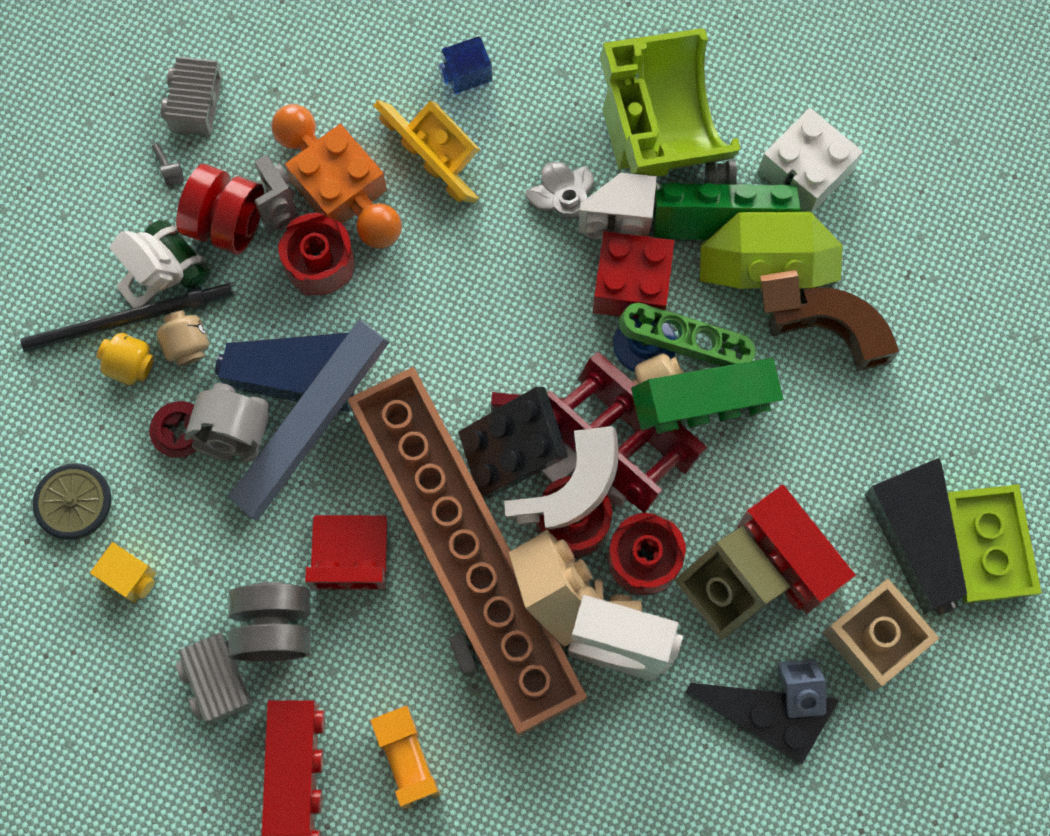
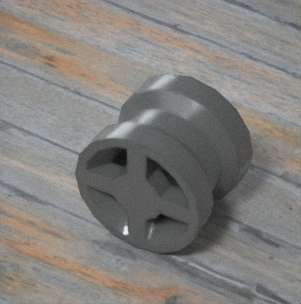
M727 160L725 163H705L704 183L736 185V161Z

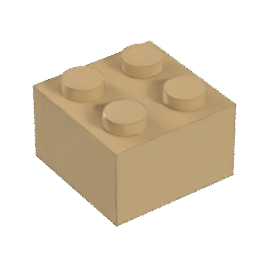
M547 529L510 551L509 555L525 609L563 646H566L573 642L571 637L583 595L596 599L600 598L596 591L590 587L589 581L592 579V574L586 563L582 559L576 561L565 540L558 541Z
M888 578L822 632L872 692L884 686L939 639L937 634Z

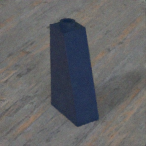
M349 332L226 343L224 354H219L217 357L215 374L218 375L221 383L227 384L235 390L298 402ZM355 390L350 395V397L354 396ZM348 400L340 410L351 411Z

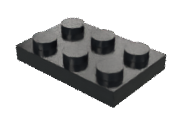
M534 387L458 431L472 478L483 499H490L568 457L545 387Z

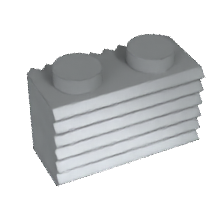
M176 57L174 68L170 67L167 75L168 98H163L161 103V117L165 119L171 132L211 136L223 76L218 61Z
M217 633L214 636L178 650L181 661L176 663V668L183 684L190 683L194 697L189 698V703L197 720L203 718L204 723L212 725L253 707L236 660L229 659V641L222 633Z

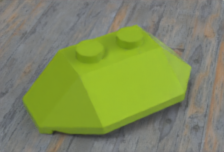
M738 212L700 245L699 280L740 289L761 288L760 276L796 270L799 288H814L841 280L843 245L811 212Z

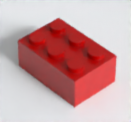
M784 484L749 508L737 526L738 528L743 526L791 586L785 592L787 600L796 610L802 609L806 615L838 592L856 576Z

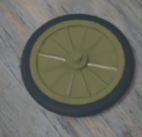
M78 463L65 464L47 473L39 482L33 496V512L40 527L51 536L64 540L80 539L95 532L106 520L111 507V490L106 479L96 469Z

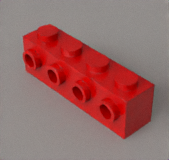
M267 700L261 836H321V831L315 830V814H321L322 790H316L317 774L323 773L324 752L317 749L318 734H324L325 711L319 710V704L314 700Z

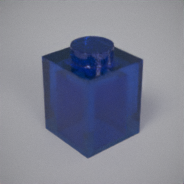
M480 36L441 49L443 63L438 64L439 72L444 84L450 82L454 94L493 81L492 63Z

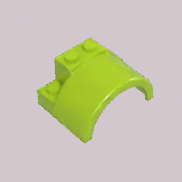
M699 28L603 43L600 61L608 89L602 111L618 170L630 168L631 174L659 177L668 175L669 169L729 160L738 154L740 150L738 138H733L729 145L724 143L715 129L710 114L705 86V52L708 42L705 29Z

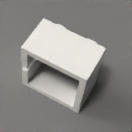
M809 108L763 154L758 172L773 185H786L792 172L795 177L792 179L790 186H797L800 208L805 212L813 213L855 170L863 151L814 110Z

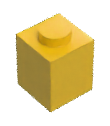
M114 542L110 544L90 571V574L134 604L139 598L143 599L148 595L155 583L153 578L157 574L148 565Z

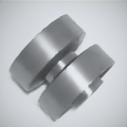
M261 582L229 590L228 617L232 620L250 623L248 626L238 627L228 632L229 659L248 662H274L296 660L310 656V629L300 625L289 624L290 621L300 620L310 615L309 588L281 582Z

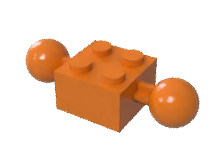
M289 104L277 110L271 123L274 138L280 145L286 148L301 150L299 154L285 163L290 182L316 213L324 214L325 217L333 220L336 219L342 224L356 214L358 217L357 233L367 246L384 249L393 245L398 240L402 231L400 216L389 205L373 204L375 199L387 191L383 171L341 123L317 139L315 136L316 122L308 109L301 105Z

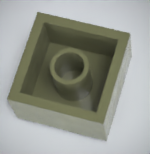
M743 526L717 541L675 579L676 583L721 641L749 622L791 587Z

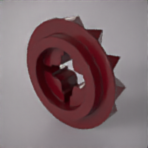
M185 401L168 403L161 407L151 420L149 433L153 445L159 452L171 459L173 457L187 459L190 454L197 451L192 447L194 440L190 438L186 441L184 438L185 434H181L180 438L175 441V434L166 428L179 427L180 423L184 420V426L187 429L194 407L192 403Z

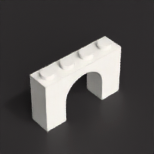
M583 595L571 637L573 642L570 644L567 656L655 682L660 673L666 674L674 659H677L683 636L676 634L679 622Z

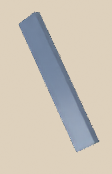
M360 319L357 321L228 496L250 518L259 520L390 343L366 322Z

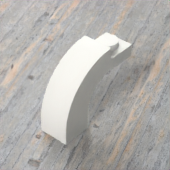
M610 426L574 431L577 460L574 473L569 482L562 489L548 496L504 501L505 516L511 519L516 518L517 524L522 525L539 523V516L544 515L545 528L552 530L569 526L589 515L603 501L616 475L619 454L617 431L615 428Z

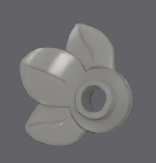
M562 162L547 163L542 169L541 178L543 184L526 190L527 199L534 207L541 211L555 210L566 219L580 217L581 203L588 198L587 194L594 187L592 172L587 166L580 167L572 172Z

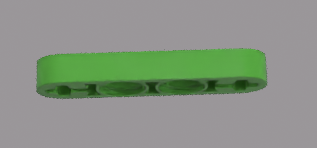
M643 303L631 304L619 317V328L630 339L718 366L750 362L755 356L754 343L743 334ZM634 314L638 315L639 322L643 323L639 328L634 327L635 322L631 319ZM654 320H656L657 322L655 323L654 327L650 325ZM663 324H673L678 329V339L670 340L666 338L662 332ZM697 334H705L711 339V350H703L697 345ZM735 345L739 347V353L744 354L739 359L735 358L736 352L730 350ZM720 348H725L722 352L718 353Z

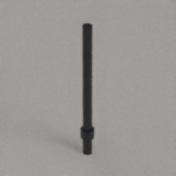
M231 283L204 290L202 287L187 290L185 295L21 338L20 342L23 351L27 352L192 308L193 311L206 308L207 303L233 297L234 293Z

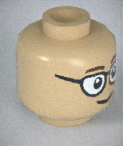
M182 310L163 318L165 324L158 328L156 337L167 361L177 362L178 367L205 357L204 352L209 348L210 341L198 316H186Z

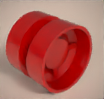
M207 164L199 165L187 180L179 200L176 215L178 233L200 242H206L211 238L214 247L236 255L241 254L250 244L261 219L254 201L265 194L263 185L240 176H236L231 180L229 173Z

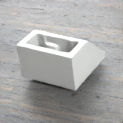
M619 173L581 203L578 232L585 233V236L593 239H602L603 231L648 237L653 218L657 176Z

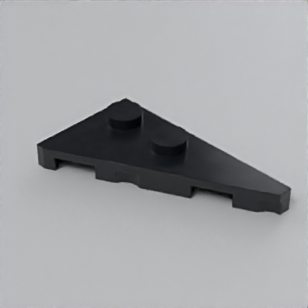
M690 683L685 691L692 698L798 765L803 764L839 702L835 698L826 697V714L790 718L786 711V693Z

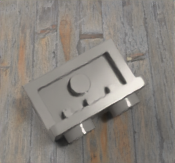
M265 155L256 160L255 165L266 194L257 198L254 202L264 228L268 233H272L275 230L281 231L286 229L288 224L298 217L292 199L295 197V194L289 185L290 179L280 163L274 166L268 155Z

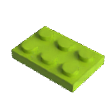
M1020 485L947 492L967 595L962 597L963 603L970 604L1015 599L1042 594Z

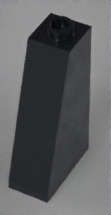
M936 458L871 486L864 495L923 614L925 615L936 610L938 616H941L958 608L957 600L967 595L943 467L939 458Z

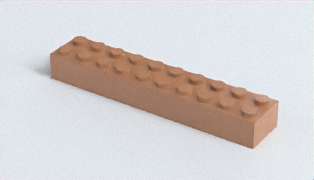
M414 366L348 398L351 411L517 737L519 738L585 703L587 696L558 640L525 609L509 555L510 549Z

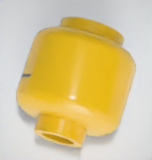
M122 332L113 336L111 340L104 339L96 355V358L101 360L100 370L104 376L128 386L134 385L138 380L144 382L152 368L155 357L150 354L151 349L148 343Z

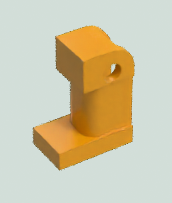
M408 706L400 707L370 719L379 746L385 751L398 790L395 791L400 807L403 809L412 807V802L429 795L434 798L440 796L441 793L436 780L430 772L418 739L420 736Z

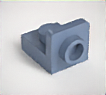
M816 660L778 662V677L786 693V711L790 718L826 714V680Z

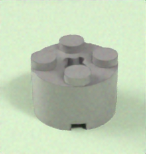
M215 383L212 390H205L197 395L184 438L186 441L190 438L194 440L192 447L195 450L219 460L231 461V457L234 455L243 456L241 462L254 461L258 456L268 422L269 413L267 410L269 404L266 400L259 397H246L235 393V389L227 384Z

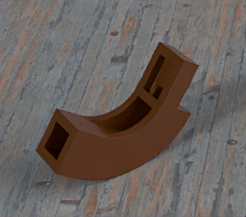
M833 288L805 289L800 296L801 308L773 312L768 322L772 336L809 327H821L835 332L848 345L857 372L890 364L899 353L894 335L882 315L865 300L843 290Z

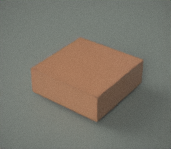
M796 270L760 276L765 313L801 308L799 279Z

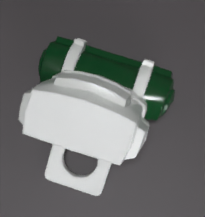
M158 220L151 223L144 233L123 231L116 236L109 247L129 271L117 284V289L133 308L147 305L160 291L178 283L188 290L200 287L207 281L211 273L205 264V259L193 251L178 233L177 227L171 225L168 220ZM135 279L140 284L148 287L146 293L141 297L134 296L131 291V285Z

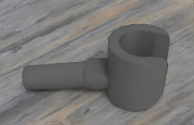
M153 144L152 149L159 161L160 171L164 176L166 185L183 183L184 176L180 163L169 164L160 144Z

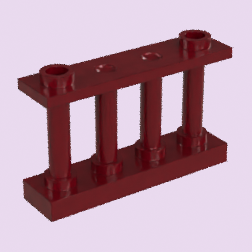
M596 352L589 358L577 379L582 383L563 400L551 390L547 394L563 442L574 452H576L574 431L610 427L621 418L636 431L618 448V466L612 486L641 512L646 513L662 492L657 483L675 466L682 473L686 474L693 468L707 449V446L681 423L678 424V430L663 434H657L656 428L641 431L631 387L636 384L601 353ZM594 394L609 408L591 424H588L573 410ZM648 442L663 457L644 474L628 459Z

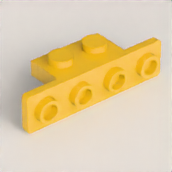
M377 100L373 106L380 113L378 119L388 129L396 130L403 137L400 142L408 151L415 155L418 153L425 160L423 167L437 179L441 177L448 185L445 188L448 194L460 203L466 201L475 204L479 197L458 174L480 151V148L436 102L430 100L417 116L408 123L392 105Z

